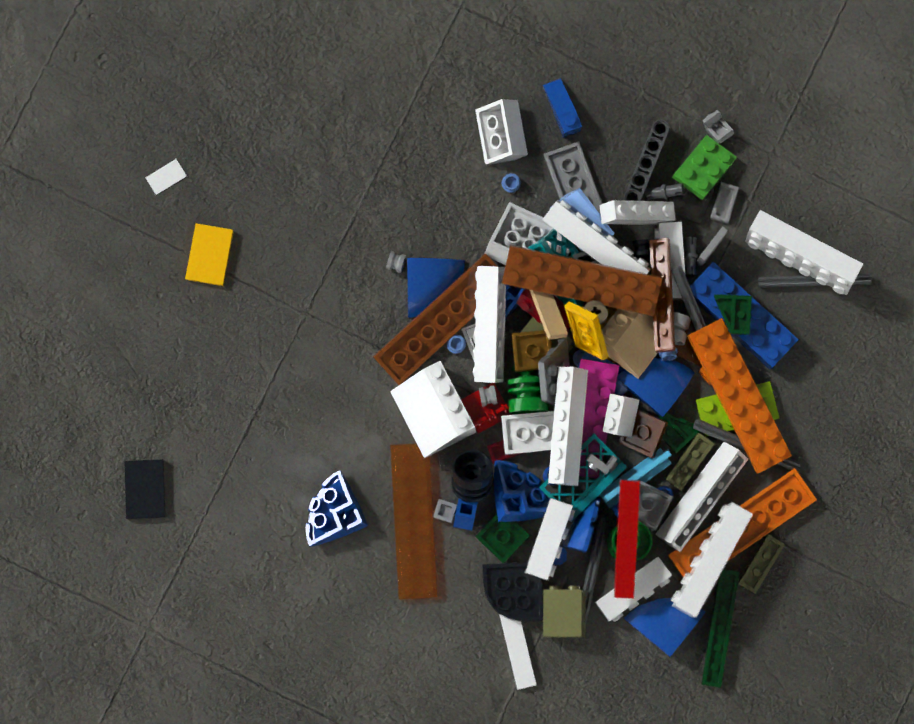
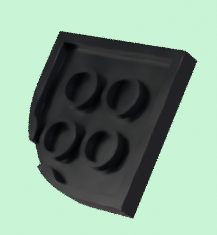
M529 562L482 564L485 596L491 607L498 614L518 622L543 621L542 579L525 573Z

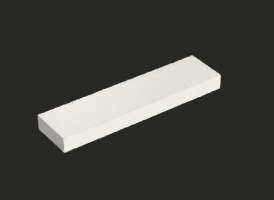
M499 614L517 690L535 686L536 681L522 623L509 620Z

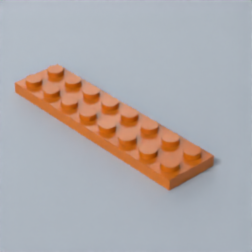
M721 318L687 335L756 473L758 474L791 457L792 455L723 319Z
M795 468L739 506L753 515L727 562L817 500ZM711 526L690 539L681 552L674 550L668 555L682 577L687 573L690 574L692 570L690 564L695 556L697 557L701 554L702 551L699 548L704 540L709 539L711 534L708 532Z

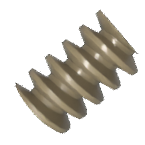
M599 301L588 302L583 307L598 315L600 325L608 316L607 308Z

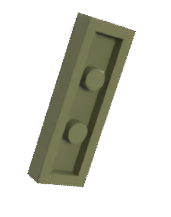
M698 433L665 480L682 491L714 443Z
M768 534L738 584L756 594L785 544Z

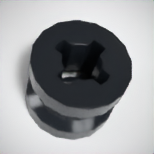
M649 239L632 242L635 247L634 257H650Z

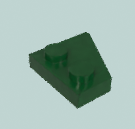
M714 294L730 334L750 335L752 296Z
M666 413L663 417H658L668 422L662 439L675 453L700 432L693 428V423Z

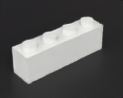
M613 200L599 205L602 224L658 225V223L676 221L674 202Z
M682 222L658 223L657 228L654 229V238L670 239L671 270L681 266L685 273ZM672 275L673 301L683 300Z
M550 498L525 573L548 580L549 576L553 577L556 566L553 565L555 557L559 559L563 549L559 545L562 539L566 540L569 531L566 525L568 521L572 522L575 510H572L573 505Z
M656 557L635 573L634 599L614 598V589H612L597 600L595 604L608 621L613 620L616 622L624 616L622 614L627 608L632 610L639 605L638 600L643 596L647 599L654 594L653 589L658 585L662 588L670 582L669 577L672 574L661 559Z

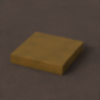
M545 330L512 333L515 372L539 370L538 362L552 348L551 340H548Z

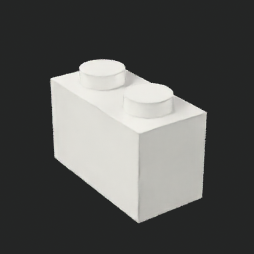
M610 394L602 431L632 437L639 399Z

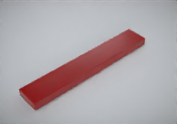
M620 480L614 598L634 599L640 481Z

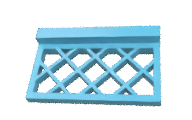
M661 448L658 449L655 458L647 457L606 487L599 495L610 509L619 502L620 480L638 481L639 479L646 483L672 464L668 459L671 456L670 452L667 450L664 453Z

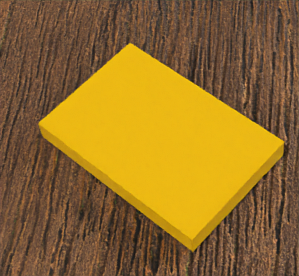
M195 224L186 280L218 286L224 285L234 230Z
M572 302L565 304L575 346L601 360L608 358L598 315Z

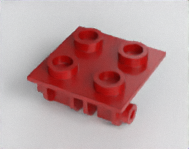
M495 383L483 387L487 389L494 385L497 404L495 405L490 403L482 407L479 390L461 399L478 434L501 422V416L512 415L509 413V407L503 400Z

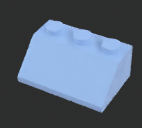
M580 188L566 194L559 200L569 203L572 206L570 209L575 213L579 211L587 217L586 221L591 225L595 223L603 229L601 232L606 236L609 234L613 236L615 234L608 224L601 223V215Z

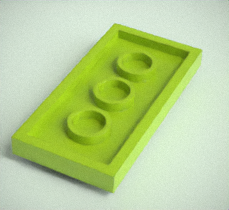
M770 381L757 384L756 386L773 419H780ZM717 394L695 400L700 420L725 431L734 430Z

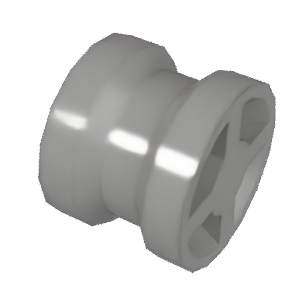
M391 251L386 269H395L398 273H401L406 255H398L396 252Z
M494 385L487 389L479 388L482 407L490 403L493 405L497 404Z

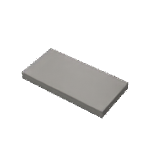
M578 141L543 154L559 198L561 199L566 194L580 188L600 214L599 205L603 203L580 142Z

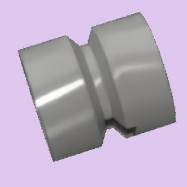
M673 312L675 345H685L687 337L685 330L689 329L691 318L687 315Z

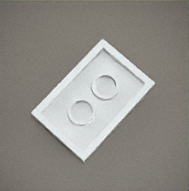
M554 411L501 416L505 455L551 451Z

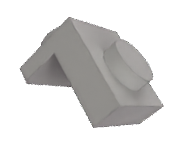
M718 110L709 114L703 120L706 131L718 144H721L734 134L733 129L724 121Z
M592 453L586 458L589 461L588 466L596 472L601 470L605 474L608 471L612 472L618 464L616 462L618 458L614 455L607 464Z

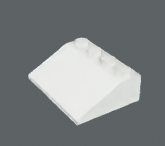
M509 202L488 243L485 254L491 259L506 265L510 245L528 249L529 246L538 242L554 228L544 222L543 217ZM557 232V240L562 241L560 233ZM557 245V253L561 254V246ZM567 249V255H566V256H568L569 253H570V250H569V249Z
M441 361L424 368L390 391L424 459L476 433L475 426Z

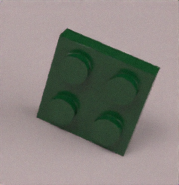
M496 514L475 537L495 557L504 563L530 535L516 522H499Z

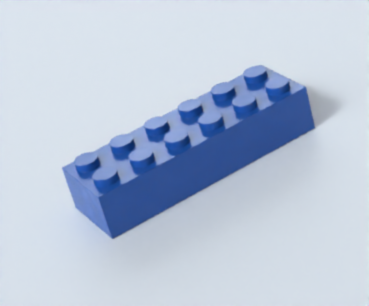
M714 262L690 286L697 304L716 321L721 318L724 321V318L716 303L714 294L751 296ZM753 297L750 335L731 334L769 370L799 340Z

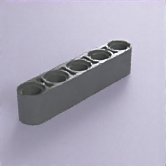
M657 120L654 122L625 192L624 201H628L627 197L629 195H634L637 201H641L669 132V125L666 121ZM657 126H661L664 128L665 132L663 134H658L655 131V128ZM651 143L656 144L658 150L651 151L648 145ZM648 161L651 167L643 168L641 162ZM641 178L644 181V185L637 186L634 183V179Z

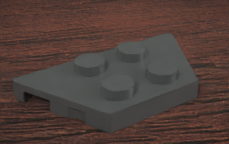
M559 339L558 345L555 348H551L546 356L542 357L538 362L541 401L550 403L553 407H555L558 367H570L567 339Z

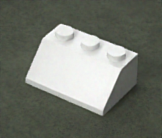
M501 99L476 109L485 165L512 161L528 155L518 100Z

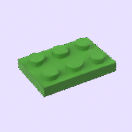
M706 135L672 178L679 183H683L685 188L703 200L737 157Z

